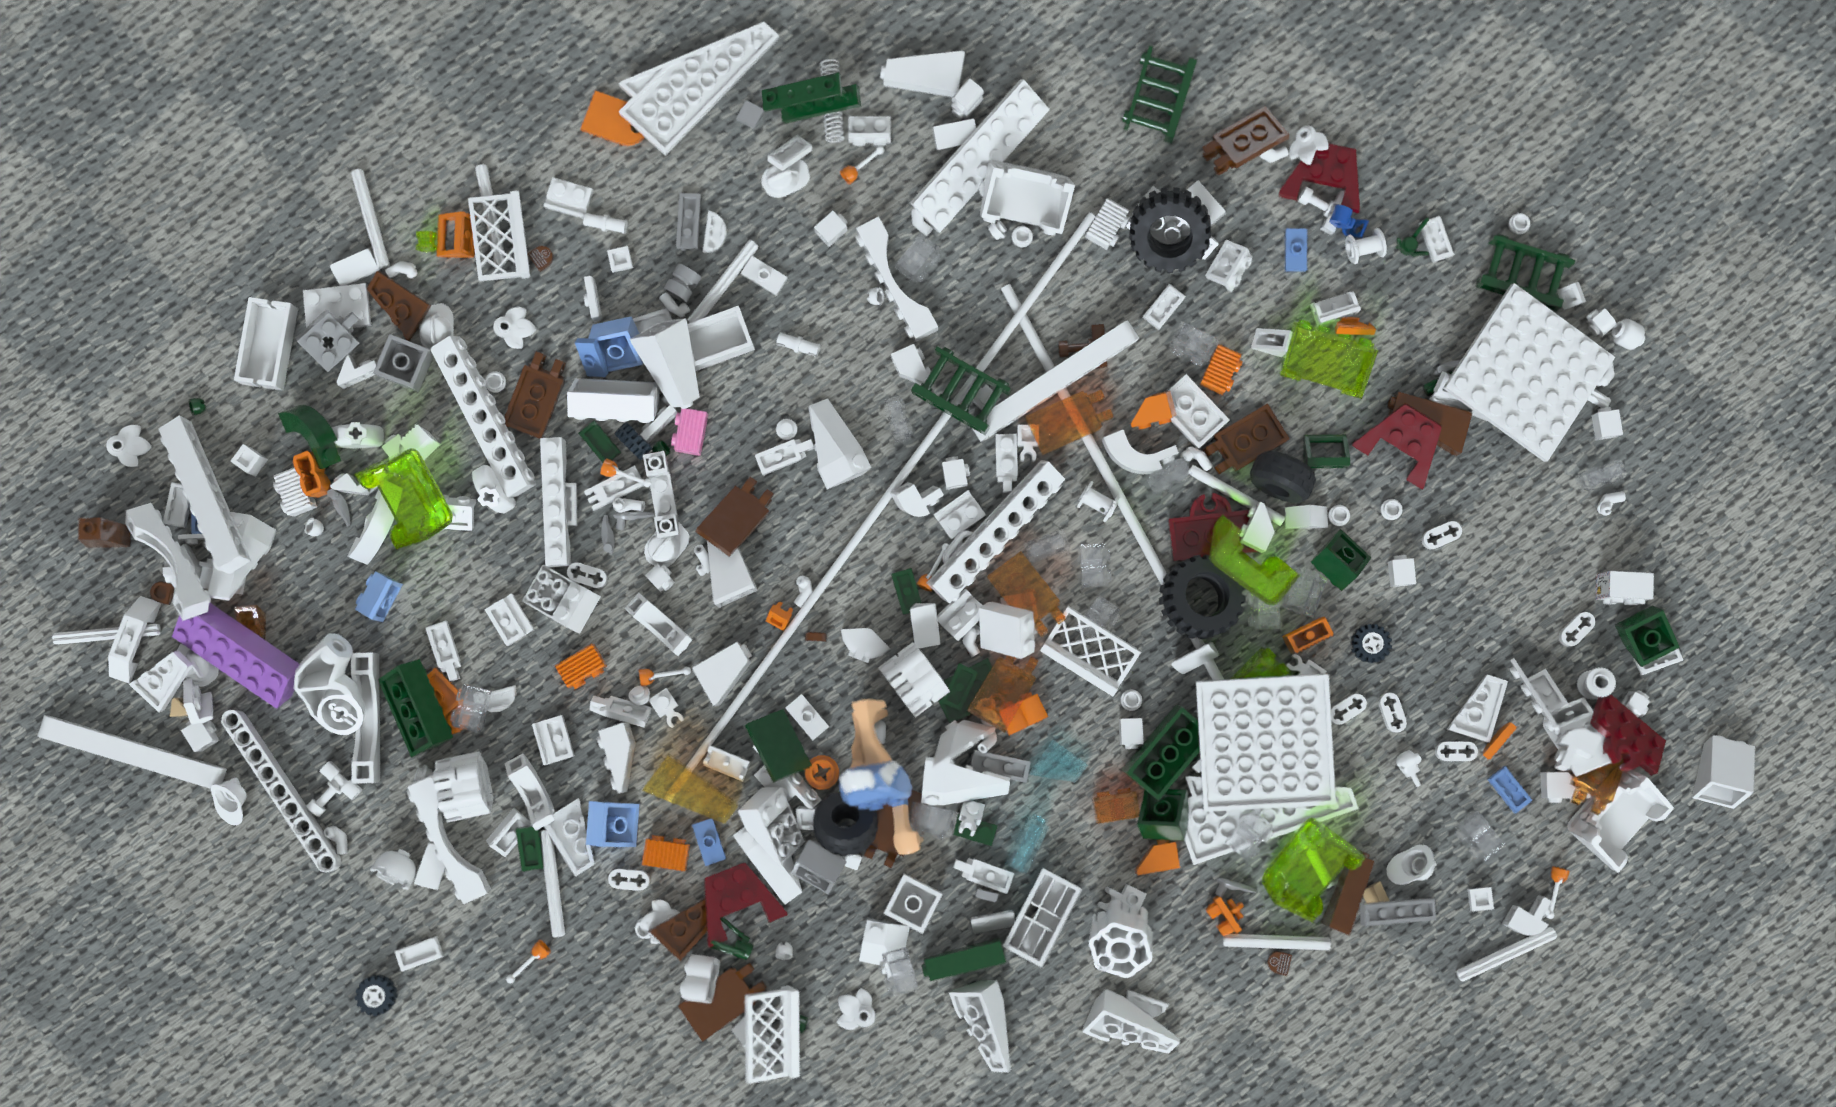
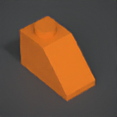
M1158 839L1157 844L1151 845L1135 868V874L1142 875L1180 868L1176 842Z

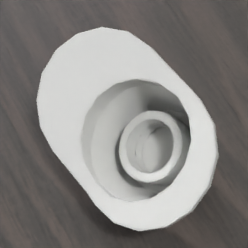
M799 159L784 171L774 165L770 166L762 175L761 183L768 195L777 198L800 190L806 186L810 179L807 164Z
M442 303L432 305L420 324L421 343L429 350L448 336H454L453 312Z
M679 522V535L658 539L657 532H655L648 540L644 554L650 564L654 566L656 564L659 566L664 564L666 567H669L685 550L689 543V534Z
M183 644L179 645L177 651L181 652L193 664L186 675V679L192 678L195 686L204 687L217 678L218 668Z
M232 778L220 785H212L211 793L219 816L231 825L241 824L243 821L242 805L246 800L247 794L241 787L238 778Z
M1419 844L1394 856L1387 866V876L1390 881L1400 885L1415 880H1425L1432 875L1437 864L1432 850L1426 845Z

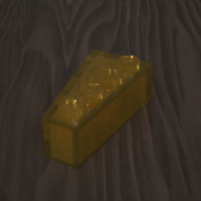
M670 753L665 756L642 787L644 792L726 824L738 807L736 801Z

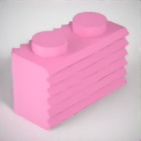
M688 408L681 409V413L677 412L675 425H678L677 434L673 433L671 446H674L676 452L701 456L708 420L707 412Z

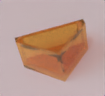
M257 605L235 606L234 611L237 621L265 640L266 614Z

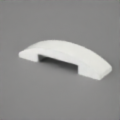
M383 479L375 496L377 502L360 538L356 537L348 557L366 565L369 564L382 545L394 521L401 501L403 487Z

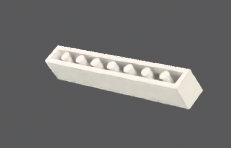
M179 415L158 428L162 436L160 440L168 450L169 454L167 456L176 469L175 475L177 479L182 483V492L190 502V511L198 521L197 527L199 531L204 535L206 540L205 546L213 557V565L217 570L231 574L249 563L251 559L193 424Z

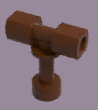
M1104 324L1091 325V338L1088 339L1087 343L1068 344L1067 340L1058 341L1059 358L1068 357V353L1079 352L1105 334ZM1107 361L1098 366L1097 368H1106Z

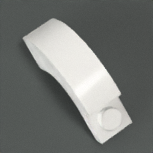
M1124 430L1102 439L1110 458L1121 468L1137 474L1159 472L1162 470L1160 462L1163 465L1174 461V456H1177L1179 453L1176 445L1154 454L1139 453L1129 444Z
M640 593L625 607L636 620L657 636L677 656L692 641L688 634Z
M524 753L504 763L509 779L525 802L534 829L538 830L554 821L553 813H555V809L537 772Z

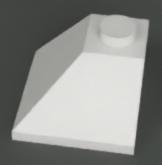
M867 918L859 961L902 969L910 927Z

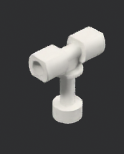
M1305 186L1297 201L1304 205L1309 202L1324 211L1323 215L1326 218L1320 229L1332 235L1337 227L1332 225L1329 220L1335 206L1341 205L1345 191L1341 190L1334 201L1331 200L1327 203L1312 195L1314 190Z
M328 761L321 768L320 772L329 779L327 783L329 788L318 800L312 799L307 804V808L314 815L320 817L326 810L324 805L335 793L341 794L343 792L353 800L363 789L356 783L352 784V780L348 781L340 774L342 770L332 761Z

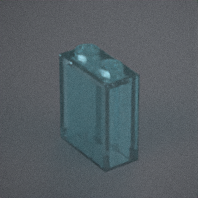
M1035 814L1032 818L1027 816L1006 858L1005 863L1027 874L1049 829V826L1045 825L1047 820Z

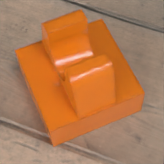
M778 602L771 607L766 622L785 631L791 619L793 609L790 607L786 612L781 609L783 603Z

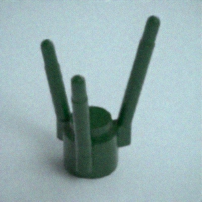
M1426 217L1410 237H1406L1402 241L1398 237L1395 248L1399 249L1403 255H1411L1413 258L1428 255V251H1417L1418 241L1416 237L1425 227L1429 218Z
M725 917L720 918L741 940L736 939L732 946L712 940L711 944L714 946L710 948L747 960L754 947L753 944L749 943L750 937L744 935Z

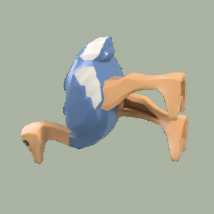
M880 700L852 703L854 710L852 717L855 727V739L851 748L852 764L851 768L840 777V792L843 800L850 806H858L859 809L869 808L870 810H878L883 808V804L892 806L895 830L893 841L897 852L902 855L917 852L920 850L924 838L920 837L917 831L912 830L909 822L908 798L912 791L909 776L902 766L892 760L881 745L874 730V724L888 716V710L884 709L886 708V703Z

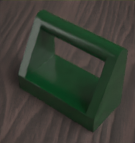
M1346 434L1303 435L1304 463L1310 468H1347L1351 466ZM1310 443H1341L1342 457H1312Z

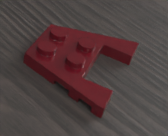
M1328 143L1327 150H1316L1310 165L1300 161L1279 191V197L1297 201L1303 181L1345 189L1341 205L1351 208L1354 213H1360L1356 149Z
M1404 403L1385 417L1383 421L1372 427L1359 439H1356L1352 446L1368 456L1380 438L1418 461L1406 477V480L1423 490L1442 425L1409 404Z
M745 862L704 878L707 945L709 948L714 946L711 944L712 940L718 942L728 940L720 920L722 917L759 902L762 905L768 923L788 915L786 910Z

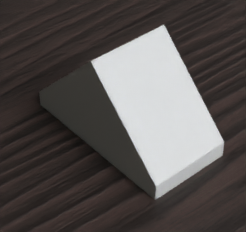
M1256 328L1251 348L1283 357L1288 351L1293 332L1291 330Z
M1302 505L1284 508L1285 529L1328 528V513L1325 506Z

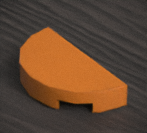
M1343 317L1337 322L1334 330L1336 334L1374 335L1376 328L1371 323L1366 325L1359 322L1360 318Z
M1511 722L1502 726L1491 738L1490 743H1487L1483 756L1488 760L1491 759L1517 729L1516 726Z

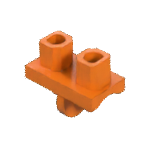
M1218 895L1212 899L1213 902L1205 910L1211 919L1222 913L1225 920L1216 926L1221 935L1226 936L1232 932L1237 934L1242 931L1233 914H1235L1238 920L1244 917L1240 912L1244 907L1243 903L1235 904L1231 898L1226 901L1230 907L1228 909L1221 897H1218Z

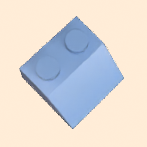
M632 316L592 325L588 339H597L608 372L643 365L642 359L630 341L632 337L639 334Z
M375 571L367 579V588L364 593L358 596L355 610L372 620L383 622L403 584Z
M589 801L586 845L636 847L639 804Z

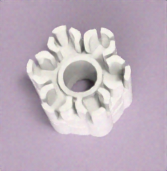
M912 642L897 653L898 657L894 655L878 668L916 718L933 705L931 701L936 703L950 691L923 653Z
M479 751L435 761L436 771L433 773V781L447 780L434 783L436 791L447 790L438 792L437 800L453 799L438 803L439 810L444 812L447 822L491 813L493 794H490L492 793L487 764Z
M1113 900L1108 905L1106 912H1098V917L1096 914L1093 915L1089 946L1092 949L1097 969L1127 978L1134 975L1144 965L1150 963L1152 959L1153 931H1151L1148 925V912L1144 907H1141L1140 915H1138V906L1131 907L1128 913L1127 904L1123 902L1120 909V900Z

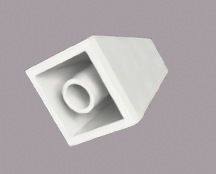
M686 318L659 322L630 339L631 344L672 408L681 407V409L692 406L693 401L700 396Z
M707 541L713 602L718 608L758 591L739 547L729 557Z

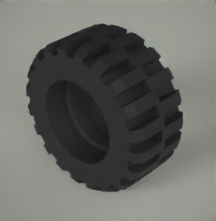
M1167 187L1161 188L1159 193H1156L1155 190L1150 192L1148 199L1143 197L1139 201V206H1135L1130 220L1129 239L1131 240L1132 250L1136 251V257L1139 261L1144 259V265L1148 268L1154 266L1155 271L1161 272L1164 269L1167 270V273H1173L1175 269H1179V272L1185 271L1187 265L1190 267L1196 265L1197 258L1201 260L1205 255V250L1209 248L1211 238L1210 215H1208L1207 207L1204 204L1201 205V199L1198 196L1192 197V192L1185 190L1183 193L1177 187H1173V191H1167ZM1175 216L1189 224L1190 234L1179 243L1164 244L1157 241L1151 235L1150 227L1156 220L1162 217Z
M1196 555L1177 564L1170 569V573L1165 575L1163 579L1165 583L1160 586L1159 590L1160 593H1163L1162 597L1159 598V604L1164 605V609L1161 610L1163 617L1168 616L1170 620L1167 623L1171 627L1175 625L1177 627L1176 632L1179 634L1186 633V636L1192 639L1196 637L1198 639L1212 638L1229 630L1231 626L1238 622V616L1242 615L1244 607L1241 604L1246 602V596L1242 595V591L1245 590L1244 584L1239 583L1238 579L1241 577L1238 572L1233 573V566L1229 563L1224 565V560L1219 557L1212 559V555H1204L1202 557ZM1194 578L1208 581L1217 592L1218 607L1211 616L1205 617L1197 614L1187 602L1186 588L1189 581Z

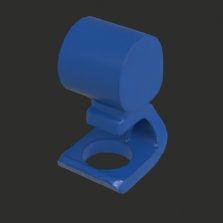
M1336 205L1329 222L1337 228H1342L1345 236L1352 235L1356 239H1362L1369 220L1351 218L1353 213L1351 208L1344 205ZM1363 224L1362 230L1356 234L1357 228Z

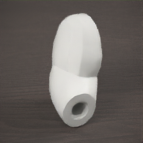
M329 633L306 655L296 669L294 690L305 702L310 715L320 725L338 735H348L355 732L363 723L365 705L356 683L345 675L346 667L353 654L352 646L342 636Z

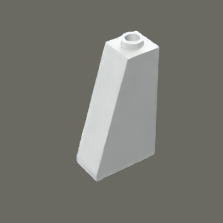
M956 51L887 59L886 66L881 68L880 78L884 80V86L953 97L959 90L965 52Z

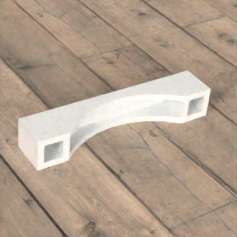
M879 216L857 227L858 235L855 236L856 241L860 247H865L867 251L865 257L870 266L874 264L877 270L875 276L879 283L885 284L887 290L884 292L890 302L894 301L897 307L894 309L899 320L903 319L907 326L904 329L908 337H913L915 342L938 331V325L929 309L910 299L894 281L887 262L889 235Z
M562 437L540 438L545 566L549 568L569 567L571 565L565 495L566 440Z
M152 503L126 510L125 524L134 539L155 549L171 566L176 580L173 605L182 620L208 612L209 603L211 602L210 595L207 590H203L201 587L199 576L192 572L188 558L183 557L179 543L177 541L174 542L171 530L162 522L159 510H155Z
M353 653L351 657V677L356 683L364 702L365 717L361 726L356 730L352 758V784L379 783V654Z
M433 774L410 784L407 787V794L410 801L416 804L419 820L424 822L427 827V837L431 842H434L437 848L435 853L437 858L443 861L446 867L445 874L448 880H452L455 886L454 893L457 899L462 900L463 904H466L487 894L491 888L482 869L462 858L447 838L443 827L442 812L438 807V803L443 800H437V793L443 792L444 789L436 791L434 783L440 781H433Z

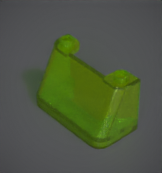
M407 449L355 473L363 488L372 489L378 487L397 521V524L389 532L390 539L396 549L428 540L452 523V511L421 454L416 449Z
M1222 514L1213 529L1209 556L1211 562L1265 604L1275 605L1279 603L1301 575L1277 556L1267 557L1260 565L1242 551L1244 546L1239 539L1242 530Z
M1309 818L1302 824L1267 868L1263 875L1262 883L1275 905L1313 923L1323 912V901L1320 898L1322 893L1344 866L1350 870H1355L1362 864L1365 856L1359 849L1314 818Z

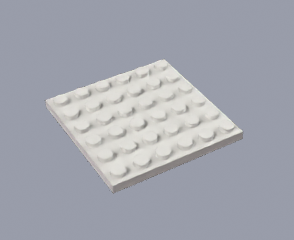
M1513 283L1503 295L1443 389L1546 462L1552 456L1615 357Z
M1328 674L1196 681L1204 812L1336 805Z

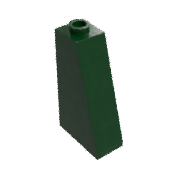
M997 937L924 958L925 964H921L924 977L929 976V980L934 981L1006 963L1001 941Z

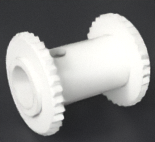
M1375 228L1373 236L1358 240H1355L1352 235L1346 237L1345 248L1351 263L1357 264L1359 256L1377 252L1380 257L1386 255V240L1379 228Z
M1091 481L1082 492L1077 507L1080 508L1082 503L1104 514L1103 521L1106 522L1113 514L1118 504L1119 496L1117 495L1114 500L1092 489L1093 481Z
M1598 667L1586 671L1579 676L1576 683L1577 690L1582 697L1590 700L1606 697L1615 689L1616 680L1611 671Z

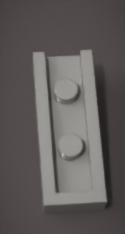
M679 194L676 247L682 251H686V249H690V251L698 250L701 194Z
M973 750L969 765L973 767V771L980 773L988 771L1008 777L1011 780L1027 783L1030 761Z

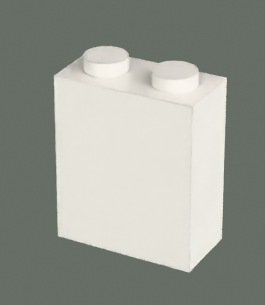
M993 601L979 608L981 648L1020 659L1035 652L1033 611Z

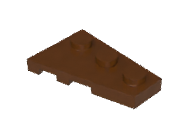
M380 271L376 272L367 287L372 297L390 316L394 325L401 330L405 339L410 341L432 305Z
M705 898L648 931L680 961L707 932Z

